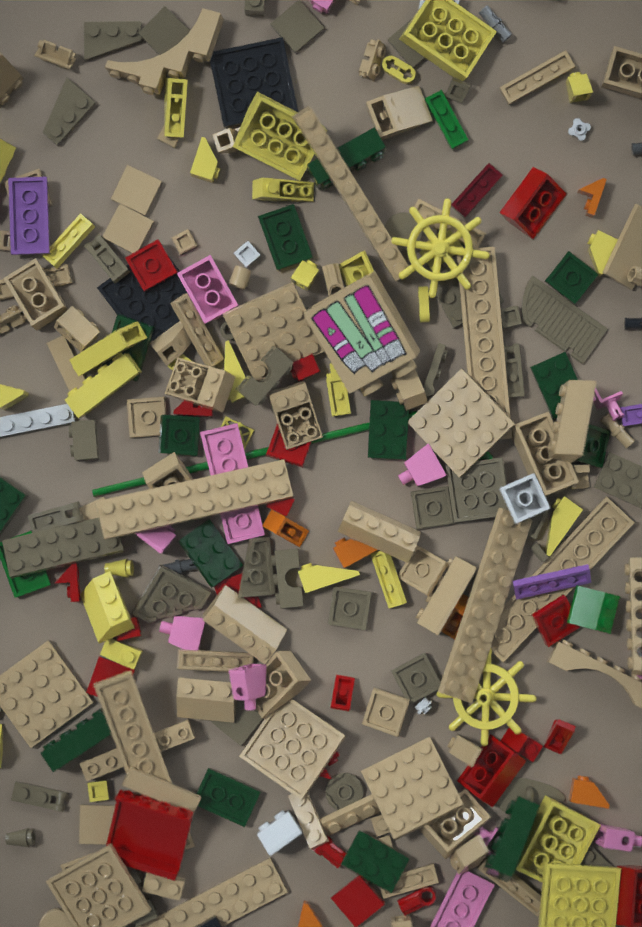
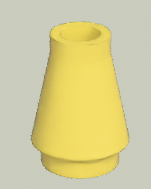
M123 559L105 563L104 570L105 573L110 571L112 575L128 578L133 576L134 564L132 560Z

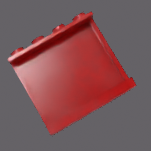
M120 789L115 797L116 804L106 846L112 843L125 866L175 881L180 872L194 812L189 811L185 807H176L165 801L160 802L153 800L149 796L134 794L130 790Z

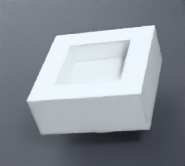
M249 241L234 252V255L246 268L261 256Z

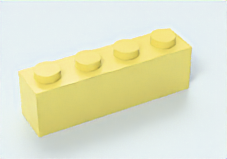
M119 353L112 359L114 361L109 366L105 364L97 370L99 374L95 377L89 376L82 382V387L79 389L75 387L67 393L69 397L65 401L77 418L84 417L142 372L129 353Z

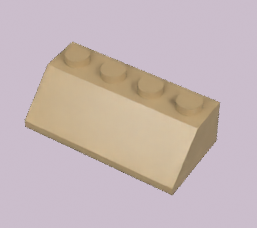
M568 380L564 385H561L559 391L561 400L557 404L555 412L558 415L557 421L554 422L552 427L554 437L550 441L548 451H551L550 458L572 463L583 456L597 381Z
M549 411L515 424L511 428L512 439L528 476L533 473L535 474L545 497L579 482L570 462L550 458L551 451H548L550 441L554 437V433H552L554 423Z
M352 500L337 531L406 563L409 562L421 535V531Z
M456 556L453 559L449 558L447 562L449 564L446 567L447 571L436 584L437 588L434 593L432 592L430 596H427L425 600L428 602L424 609L420 608L415 617L418 619L416 623L439 635L477 569Z
M227 585L222 588L202 615L203 621L263 664H266L277 650L287 631L284 626L248 600L238 598V593Z

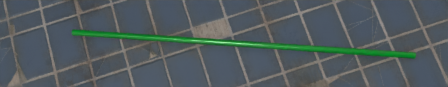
M419 410L413 411V412H409V414H408V420H409L413 415H415ZM369 422L323 433L322 438L313 440L311 444L369 430ZM269 447L245 452L246 459L265 456ZM207 462L186 467L190 474L209 469ZM144 477L93 489L92 493L93 497L146 485Z

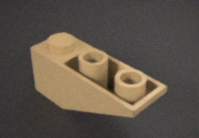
M179 321L153 340L150 345L167 366L182 355L192 341Z

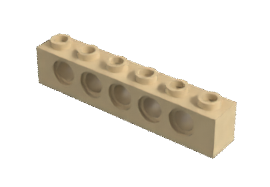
M629 558L628 564H625V575H628V582L625 583V593L629 594V601H626V613H629L630 618L626 622V629L630 631V638H627V650H631V657H628V669H631V675H642V657L637 655V651L642 650V638L636 635V632H642V620L638 619L635 615L636 613H642V601L635 598L636 594L642 595V582H637L634 579L635 576L642 577V558Z
M189 719L154 732L160 752L196 737ZM117 748L79 763L86 781L124 767Z

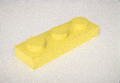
M80 213L50 246V254H43L42 256L58 269L95 226Z
M382 551L370 554L388 608L407 603L391 555Z

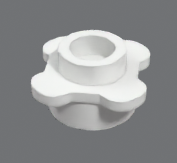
M579 118L573 120V126L569 128L568 133L570 136H574L582 141L586 138L585 134L590 130L591 126L589 123H583Z
M424 697L414 707L418 711L417 714L419 715L421 712L425 714L432 707L430 705L432 700Z

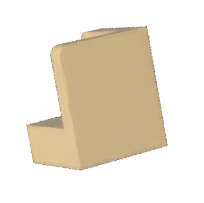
M573 465L572 467L579 482L570 486V489L588 488L590 465Z

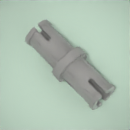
M488 5L479 12V15L487 24L497 31L496 34L502 42H505L512 36V33L502 23V19L498 18Z

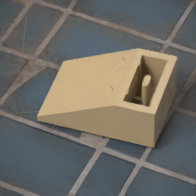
M419 86L383 95L366 102V108L372 124L382 140L433 121Z
M177 357L165 394L223 413L236 377L227 371Z
M303 380L267 393L286 449L323 437L306 383Z

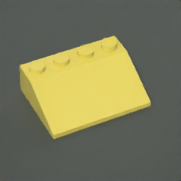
M425 0L399 40L452 77L464 81L497 31L453 0Z
M257 92L246 112L233 147L299 181L307 169V164L311 162L315 154L292 118L298 112Z
M545 795L537 811L516 870L543 882L544 863L580 865L601 825Z

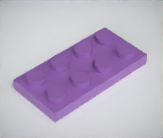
M8 178L11 255L50 254L48 178Z

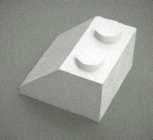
M534 473L499 488L515 524L550 509Z
M284 810L280 811L274 816L275 820L269 824L267 821L258 828L260 831L257 832V836L270 856L302 833L301 826L289 810L286 812Z

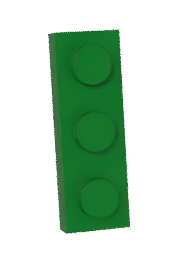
M440 90L425 98V102L450 149L452 150L466 143L468 138L443 91Z

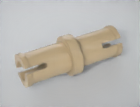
M609 412L600 419L611 432V436H615L625 448H628L635 441L623 429L624 426L612 420Z

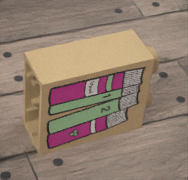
M375 271L312 305L303 313L349 394L360 389L363 396L369 395L384 385L380 379L381 376L393 370L395 376L399 378L417 367L413 359L417 357L420 349Z

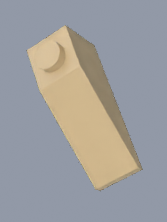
M458 734L456 737L452 736L447 745L450 748L448 750L449 753L471 767L481 751L477 744Z

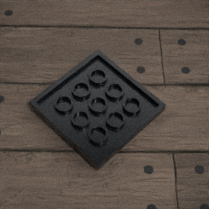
M283 37L213 51L210 64L224 128L242 124L257 92L298 112Z
M171 260V262H172V264L174 265L176 271H177V272H180V270L177 268V266H176V265L174 264V262ZM128 264L126 267L130 273L116 284L109 278L98 286L97 289L117 315L120 314L154 326L150 340L151 343L180 321L170 303L187 293L178 275L175 274L144 292Z

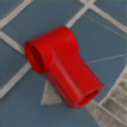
M326 834L329 842L312 850L318 855L325 857L336 868H339L346 853L334 844L333 840Z
M429 885L398 899L397 902L402 913L406 916L424 906L432 905L436 898V892ZM425 891H429L433 895L428 900L422 897V893Z

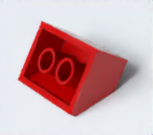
M532 167L499 213L514 227L529 238L534 239L567 193L549 174Z
M490 734L488 745L481 747L472 767L468 765L457 781L493 808L526 760Z
M619 865L617 867L621 868L616 925L642 927V866Z

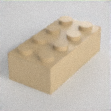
M614 46L601 87L642 99V54Z

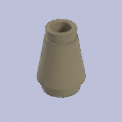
M29 828L6 834L7 845L30 847L35 844V831Z

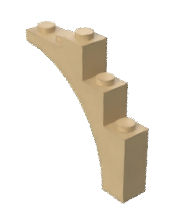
M202 9L197 22L190 32L167 52L138 62L107 60L105 68L109 75L114 78L120 79L124 77L132 83H138L146 94L154 95L155 93L160 95L167 74L175 79L186 77L192 57L198 62H210L224 19L219 12Z

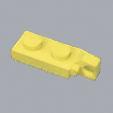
M329 363L331 373L326 374V382L332 417L351 414L348 391L332 363Z

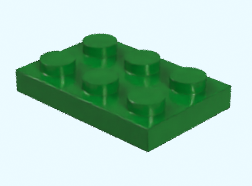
M28 531L15 537L31 534L32 531ZM2 541L0 542V559L14 598L52 585L46 570L11 579Z

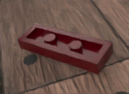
M488 163L455 199L451 207L465 219L502 178L503 174Z

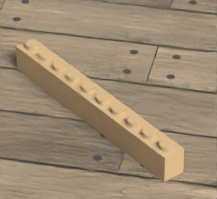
M307 106L293 115V120L391 278L395 281L399 280V273L408 267L407 262L397 246L392 244L391 236L312 108Z

